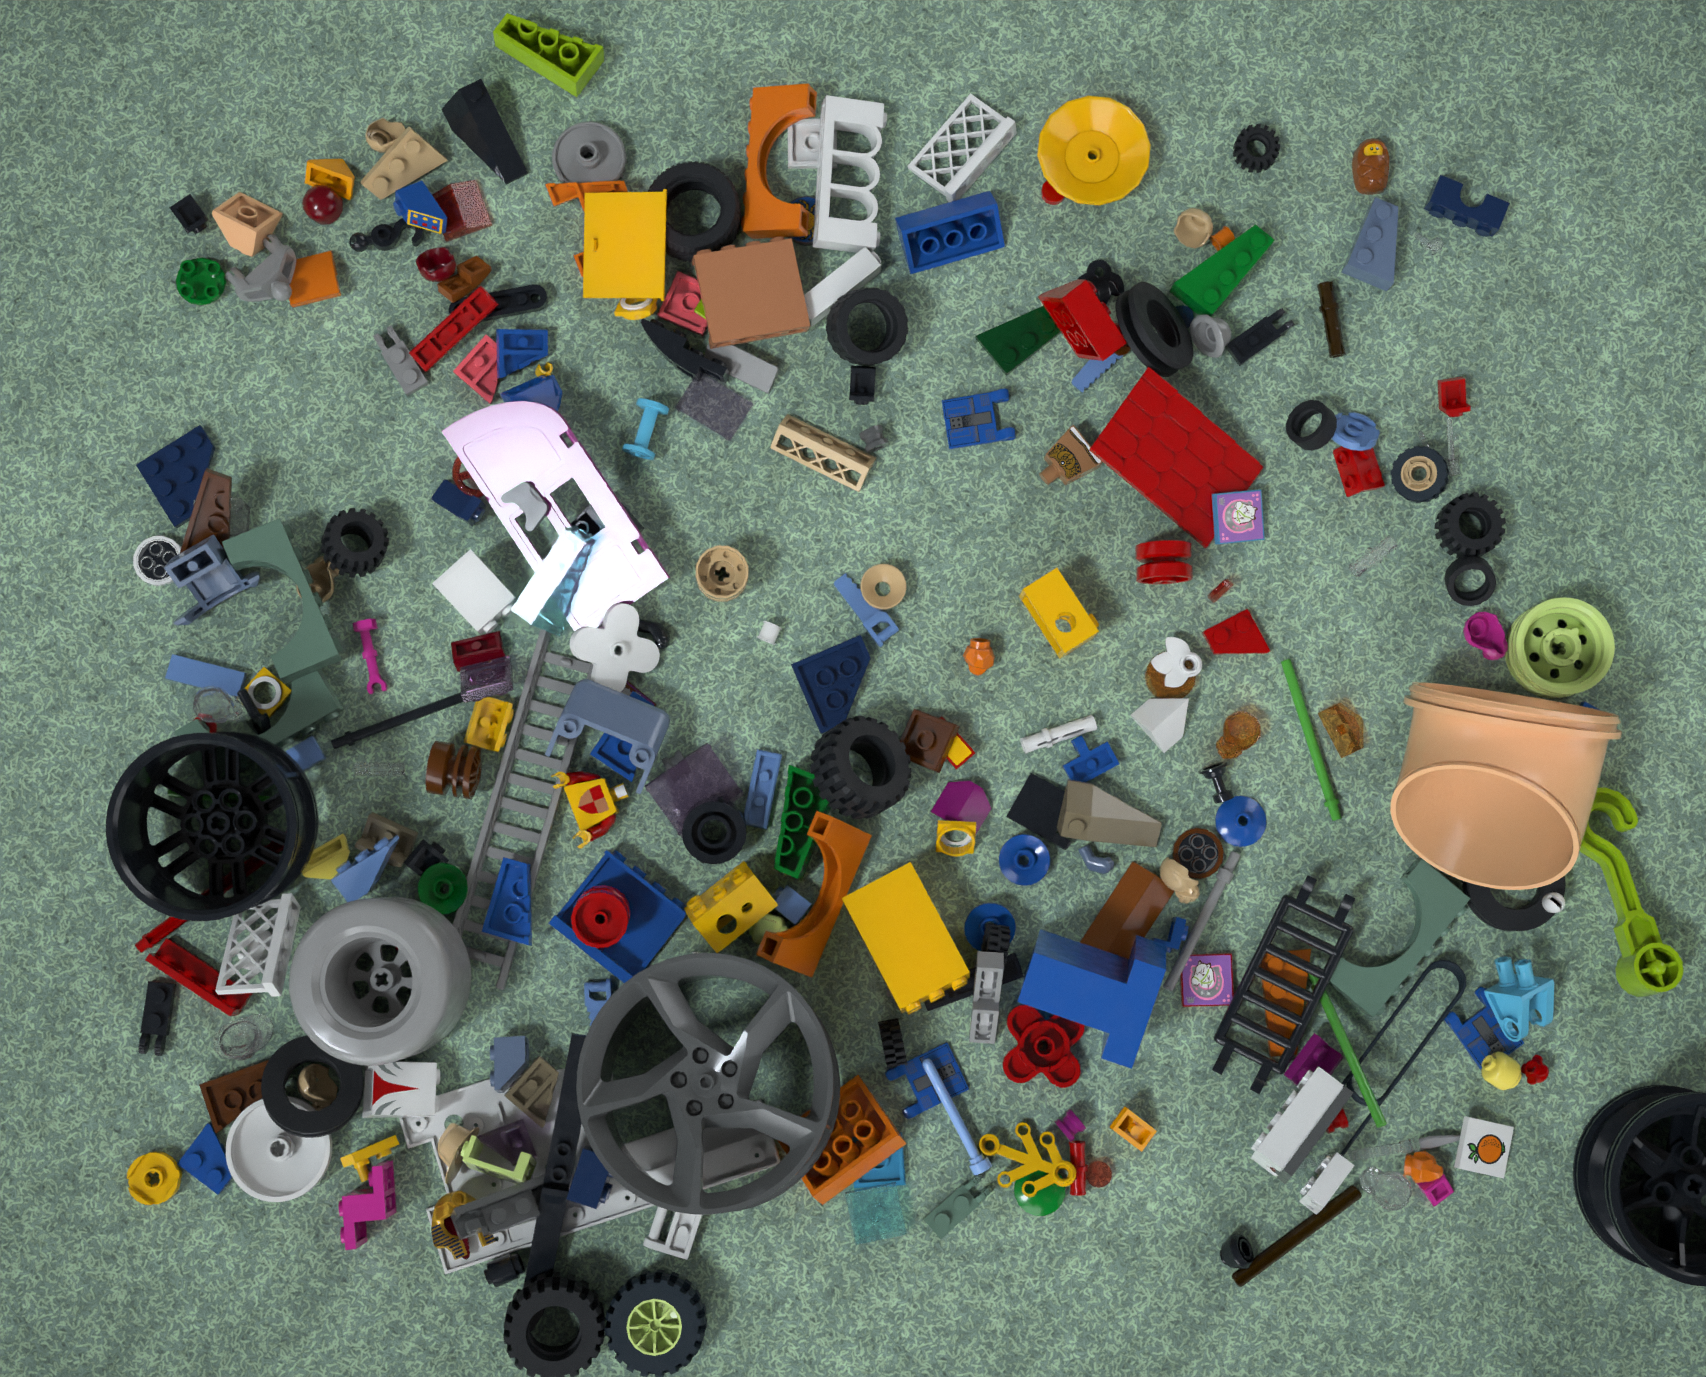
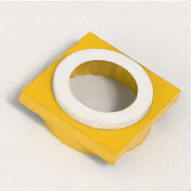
M621 298L614 314L628 320L646 318L656 311L658 299ZM644 301L643 303L638 305H630L636 302Z
M263 667L244 688L248 691L260 714L267 713L269 718L283 705L292 692L287 685L266 667ZM263 681L273 684L276 690L275 698L267 704L257 702L253 696L255 686Z
M938 820L936 852H943L949 856L974 854L976 822ZM959 830L966 832L967 837L960 842H951L946 839L944 834L948 831ZM948 844H951V845H961V846H959V847H952V846H949Z

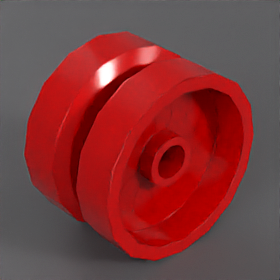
M1161 540L1137 544L1135 546L1136 560L1145 564L1136 568V582L1142 584H1174L1192 580V566L1183 562L1192 556L1191 543L1179 540Z
M607 885L593 886L584 891L577 900L571 916L572 929L575 935L587 946L595 948L609 947L617 943L625 934L631 916L629 902L623 893ZM602 914V915H604L605 919H602L601 916H596V915Z

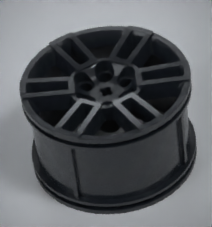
M241 732L184 734L169 738L152 746L139 755L124 771L113 790L107 809V846L113 865L121 880L138 899L149 907L170 917L182 920H220L268 902L296 881L310 861L315 848L319 827L318 807L313 788L303 769L287 752L272 742ZM219 746L225 747L226 778L224 780H219L216 747ZM196 751L202 753L204 787L199 790L168 773V770L175 763ZM239 752L251 758L266 771V774L248 786L240 784ZM160 784L186 798L187 802L184 806H180L155 794V788ZM275 784L279 792L265 801H261L258 795ZM232 792L237 794L239 799L236 806H232L228 802V796ZM205 794L210 795L212 798V805L209 808L203 805ZM284 805L286 813V832L268 825L267 814ZM153 807L180 819L181 830L156 845H151L147 829L148 809ZM245 814L250 815L253 819V824L250 828L243 825L242 819ZM193 817L200 821L198 831L192 828L191 821ZM220 818L226 820L223 827H218L217 825ZM233 837L238 838L241 842L239 851H235L231 847ZM267 838L283 845L282 855L262 846V839ZM207 839H211L215 844L212 853L205 846ZM183 843L188 844V851L167 866L162 867L158 859ZM249 854L275 867L266 882L252 893L247 892L244 857ZM201 857L208 859L209 895L207 896L195 893L174 880L178 873ZM223 864H230L234 895L229 898L224 897Z

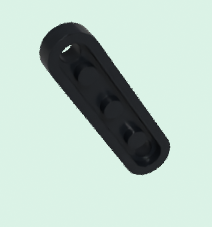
M537 284L490 292L489 294L499 305L481 322L540 311L546 307L548 295L545 289ZM539 296L540 300L538 302H532V297ZM463 297L451 303L449 315L468 297Z

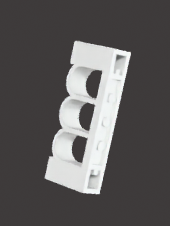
M826 95L821 103L813 247L858 253L864 247L871 252L879 246L880 232H877V223H872L878 212V203L871 191L877 185L880 178L879 167L873 158L880 150L882 144L880 131L882 128H885L887 123L884 103ZM834 130L864 135L871 143V152L856 153L834 150ZM832 163L862 168L869 176V185L866 187H856L831 183ZM830 196L860 201L867 209V219L856 221L829 217Z

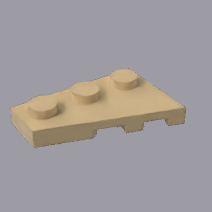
M408 126L360 182L382 200L448 160Z

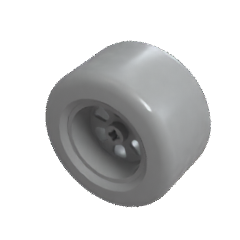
M403 897L354 900L341 904L325 913L302 937L293 956L289 976V992L292 1007L300 1026L307 1036L327 1054L348 1063L366 1066L392 1063L422 1053L438 1044L451 1032L465 1010L471 989L470 959L466 946L456 928L434 908L422 902ZM384 944L393 945L398 948V953L393 962L383 959L382 946ZM365 952L374 961L373 967L368 972L359 969L356 965L359 958ZM406 961L410 965L412 977H405L402 973L401 966ZM384 974H387V975H388L387 978H386V980H387L389 983H386V984L383 983L384 980H385V978H384L382 975H384ZM365 980L369 985L370 992L362 999H359L353 984L355 981ZM402 986L412 989L406 1006L401 1003L397 996ZM378 996L388 999V1013H379L373 1010V1005Z

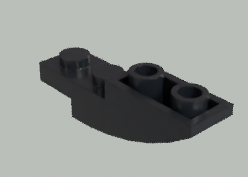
M643 318L641 320V324L652 344L676 369L700 382L703 374L723 383L727 382L730 376L727 365L716 358H713L712 361L705 358L704 354L697 349L691 348L689 350L690 344L686 334L677 329H673V331L665 329L664 324L655 319L648 321Z

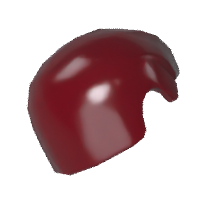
M314 185L307 190L302 200L303 210L307 216L321 225L332 224L338 220L343 211L342 198L327 185Z
M445 247L426 250L416 259L421 276L428 281L441 282L450 278L455 272V258Z

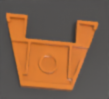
M624 181L545 184L554 207L578 198L583 211L585 210V193L628 192ZM584 252L574 255V259L583 277Z

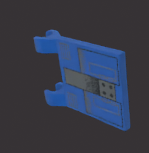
M1008 389L942 400L949 450L1015 439V429L1013 427L997 431L993 403L1009 401Z
M1483 987L1475 990L1476 996L1485 1006L1483 1009L1463 1023H1461L1456 1013L1451 1011L1444 1019L1480 1070L1482 1069V1061L1486 1056L1498 1051L1509 1055L1524 1044L1522 1039L1518 1042H1513L1504 1035L1485 996L1484 990L1487 988Z
M947 1042L908 1060L905 1065L895 1066L885 1072L887 1079L890 1081L905 1074L918 1102L902 1110L905 1118L910 1119L942 1103L922 1065L925 1059L932 1060L951 1098L969 1090Z

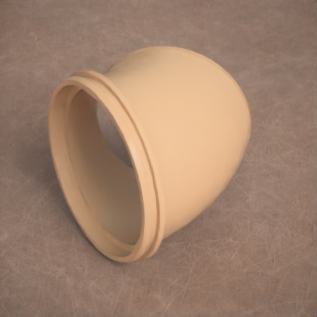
M1412 682V685L1409 687L1411 693L1404 696L1403 702L1414 707L1401 771L1392 795L1390 807L1394 826L1403 841L1419 857L1440 871L1460 880L1484 887L1505 890L1533 889L1551 884L1565 876L1574 866L1581 848L1597 792L1609 739L1621 738L1622 731L1617 729V725L1621 723L1619 716L1584 706L1518 694L1448 684Z

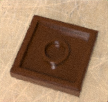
M913 709L900 742H904L906 755H909L912 763L940 773L960 727L954 723Z

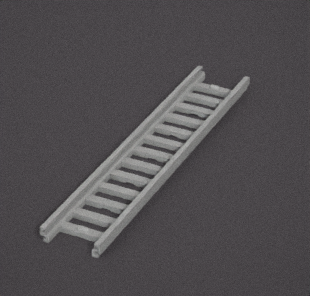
M541 629L467 875V897L462 906L457 909L453 923L461 938L463 931L467 930L509 942L505 957L466 946L469 958L501 967L496 988L501 990L505 989L518 942L482 932L484 924L467 920L471 905L487 910L490 905V899L474 895L478 880L493 885L497 881L498 875L482 871L486 856L503 860V857L530 864L532 897L564 786L554 789L553 784L510 772L516 758L559 770V772H564L565 774L568 773L578 737L572 739L560 737L558 744L566 746L562 761L518 749L522 734L549 742L553 735L552 731L525 724L529 710L560 718L563 708L532 700L536 686L568 695L571 694L575 686L539 676L543 662L586 673V679L591 680L593 669L592 663L546 652L552 632ZM558 777L555 785L560 784V779ZM507 782L551 794L552 797L548 809L503 797ZM500 807L545 819L541 834L496 822ZM493 831L537 843L534 858L489 846Z

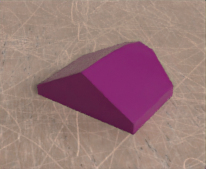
M971 781L947 783L931 813L945 821L976 822L977 834L992 808L983 788Z

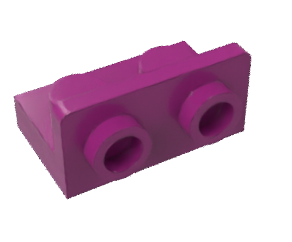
M1314 1033L1283 1075L1294 1085L1298 1086L1308 1070L1314 1073L1318 1066L1329 1075H1332L1344 1057Z

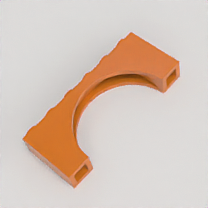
M809 83L753 88V96L749 102L751 109V120L748 122L750 139L746 147L748 168L745 169V180L747 183L746 192L743 194L745 212L741 219L743 231L752 239L808 236L809 211L801 204L787 203L773 195L767 181L766 166L770 150L781 133L797 121L816 116L817 92Z
M816 811L807 835L818 844L824 861V877L819 896L805 918L794 927L782 932L765 931L756 953L757 956L809 977H813L842 908V898L847 896L872 836L819 811Z

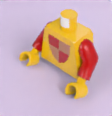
M585 771L569 772L566 774L564 772H557L552 774L551 777L557 776L560 779V784L554 785V789L565 786L564 790L580 829L573 836V839L576 837L583 839V843L578 848L581 849L590 841L606 835L616 821V814L619 813L616 802L629 797L624 783L610 788L607 779L601 778L598 774Z

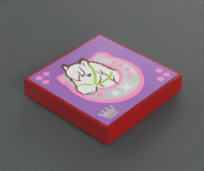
M1232 954L1190 955L1180 975L1182 1007L1229 1006L1233 998Z

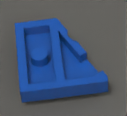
M496 329L497 378H504L508 374L547 356L548 330Z
M209 1122L177 1164L219 1195L233 1177L228 1169L226 1150L215 1134L212 1123Z

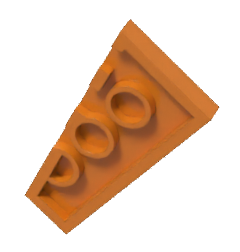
M1311 949L1287 951L1310 962ZM1266 953L1260 967L1306 989L1308 973ZM1261 979L1264 998L1301 1016L1304 1006L1303 999ZM1265 1010L1266 1027L1289 1039L1296 1025ZM1268 1040L1269 1056H1281L1285 1048Z

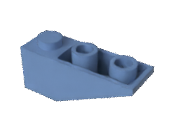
M398 835L389 840L386 837L381 839L373 846L375 849L369 852L368 849H365L355 856L354 862L350 863L347 860L336 868L338 873L331 881L347 902L358 900L369 893L378 883L399 840Z

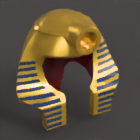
M453 1191L442 1196L434 1206L431 1231L434 1246L437 1249L447 1248L452 1252L454 1260L461 1257L463 1259L470 1257L468 1238L459 1240L451 1218L454 1208L476 1200L471 1195L462 1191ZM482 1232L478 1233L482 1247L495 1242L493 1235L489 1236L487 1234L483 1236Z

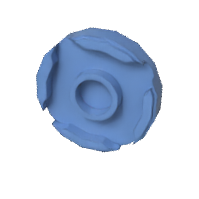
M1349 412L1348 415H1343V413L1335 415L1337 418V428L1332 437L1334 442L1344 448L1358 451L1368 450L1376 445L1380 432L1379 429L1375 428L1376 424L1373 420L1355 412Z

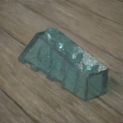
M576 525L565 528L511 610L530 625L557 636H562L566 617L569 616L574 595L580 586V578L586 569L596 540Z

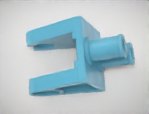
M1503 956L1496 958L1494 962L1498 971L1499 981L1497 984L1484 990V993L1504 1035L1509 1040L1518 1042L1528 1035L1529 1021L1533 1025L1537 1024L1543 1027L1552 1022L1554 980L1534 976L1530 959H1521L1514 962L1517 972L1515 974L1511 957ZM1535 1009L1540 1012L1542 1020L1537 1016ZM1512 1022L1518 1027L1519 1034L1513 1028Z

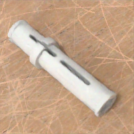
M1091 714L1055 728L1041 729L1039 733L1020 738L1023 751L1027 754L1039 748L1053 747V744L1095 731L1097 730V725Z

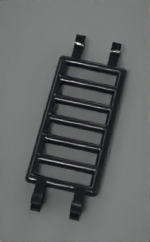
M1307 875L1296 898L1287 894L1281 898L1214 1035V1041L1222 1045L1223 1048L1212 1070L1222 1075L1233 1051L1261 1065L1250 1087V1090L1257 1094H1260L1271 1071L1279 1075L1285 1073L1354 932L1353 926L1344 921L1355 898L1345 894L1333 917L1306 903L1317 879ZM1291 907L1340 931L1341 934L1336 945L1333 946L1283 921L1288 908ZM1277 930L1330 955L1324 969L1271 944ZM1266 953L1319 978L1313 992L1260 967ZM1257 976L1307 1001L1301 1016L1248 990L1254 977ZM1245 999L1295 1024L1296 1026L1290 1038L1288 1039L1237 1013L1243 1000ZM1232 1022L1285 1048L1279 1061L1276 1062L1227 1037L1226 1034Z

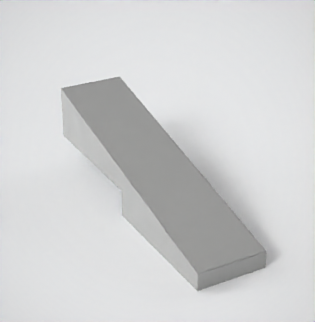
M977 951L969 1042L995 1044L1004 971V953Z

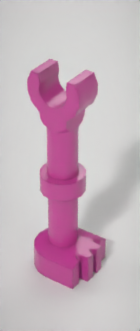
M370 618L352 623L354 632L360 633L364 650L362 657L366 659L369 672L367 691L369 694H374L373 686L376 683L381 685L382 691H387V683L381 679L376 661L378 654L377 650L373 648L370 630L378 629L376 619Z

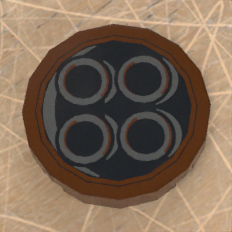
M1194 828L1186 830L1177 837L1173 844L1172 859L1189 870V878L1202 879L1210 877L1218 871L1223 862L1224 851L1222 844L1217 836L1207 829Z

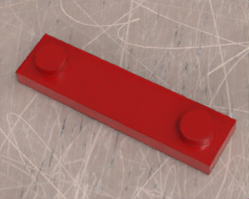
M479 286L415 346L409 354L425 372H428L499 304L483 286Z

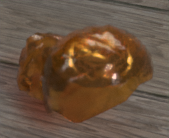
M1236 711L1227 716L1223 724V735L1216 742V749L1223 759L1238 757L1242 754V751L1251 748L1261 737V726L1258 719L1246 711Z

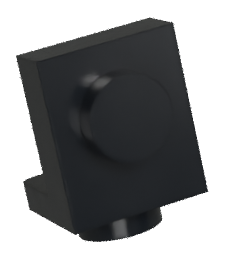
M188 194L169 207L185 228L187 234L193 231L196 235L207 227L205 222L209 218L191 194Z
M851 366L849 400L854 401L858 405H868L869 402H874L876 367Z
M423 839L404 861V864L419 876H422L432 865L438 864L440 861L447 864L449 859L443 854L446 850L438 843L433 841L430 844Z

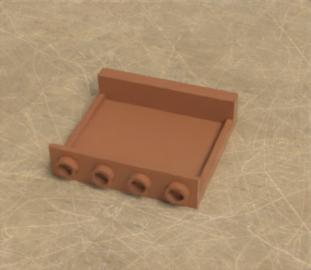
M775 237L770 239V242L761 244L760 241H752L746 243L744 247L738 248L735 245H728L722 247L721 251L712 252L711 249L698 251L697 255L693 256L692 266L695 265L710 335L708 339L710 349L807 332L810 328L792 238Z

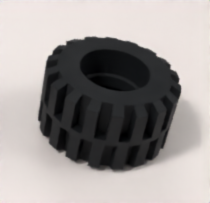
M1473 492L1470 495L1468 493L1462 494L1447 503L1441 509L1442 511L1438 513L1436 519L1439 521L1435 523L1434 528L1439 529L1435 536L1436 539H1442L1443 542L1439 544L1441 548L1447 547L1449 549L1447 553L1449 555L1457 554L1456 558L1468 555L1480 557L1494 549L1502 540L1500 536L1505 534V528H1502V525L1506 523L1505 518L1500 516L1504 513L1502 508L1497 510L1495 507L1497 504L1495 500L1489 502V496L1483 494L1479 497V493ZM1462 513L1471 514L1479 520L1482 529L1479 539L1468 538L1461 532L1459 517Z
M349 508L348 513L345 510L339 511L338 516L334 515L330 522L327 523L322 536L321 553H325L323 559L326 563L331 562L329 567L333 571L336 568L340 570L338 574L344 576V573H348L349 578H355L356 574L364 577L367 571L370 574L373 573L376 567L380 566L388 549L387 528H382L383 521L381 519L375 520L376 515L372 512L370 515L366 514L365 509H360V512H356L355 508ZM347 534L358 535L366 541L369 549L363 552L351 551L344 546L341 537Z

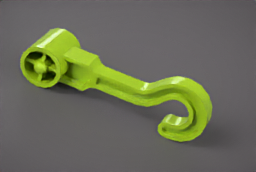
M1606 787L1597 788L1591 812L1599 810L1606 813L1610 817L1614 828L1619 832H1627L1635 828L1638 823V817L1630 801L1618 791ZM1588 821L1580 852L1600 865L1617 913L1618 921L1613 930L1622 956L1618 959L1615 968L1616 979L1622 989L1636 997H1648L1667 992L1675 988L1681 981L1684 972L1683 962L1678 952L1671 946L1662 943L1654 917L1646 914L1642 909L1628 864L1621 851L1609 841L1596 835L1591 830Z

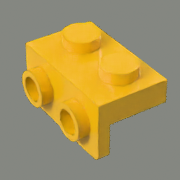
M478 694L464 743L499 752L506 742L507 734L505 730L507 723L511 722L514 715L513 703Z

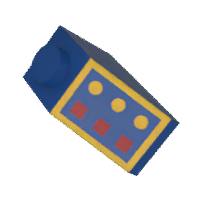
M423 181L396 190L395 202H393L395 212L398 216H402L408 225L439 234L446 233L447 217Z

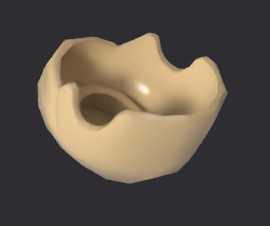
M1189 208L1183 211L1177 218L1178 221L1174 228V234L1186 247L1194 249L1202 247L1210 238L1213 231V222L1210 216L1201 209Z

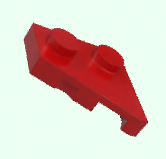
M1248 609L1202 632L1214 655L1267 654L1270 652Z

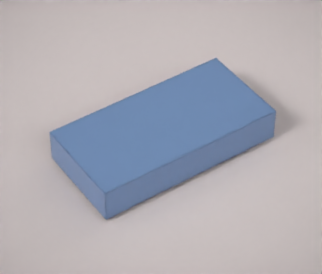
M313 736L285 751L300 765L303 771L326 759Z

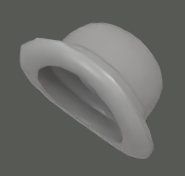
M1198 315L1190 324V337L1200 352L1209 357L1218 358L1223 354L1224 347L1231 339V330L1228 323L1219 317Z

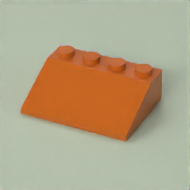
M859 1075L840 1087L838 1115L830 1139L819 1159L802 1178L811 1195L822 1205L907 1144ZM810 1110L800 1117H807L809 1115ZM852 1137H856L859 1141L855 1143ZM778 1140L787 1155L790 1151L789 1145Z

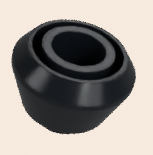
M1237 1233L1232 1234L1222 1244L1220 1250L1222 1262L1230 1268L1247 1269L1251 1266L1254 1259L1249 1241Z

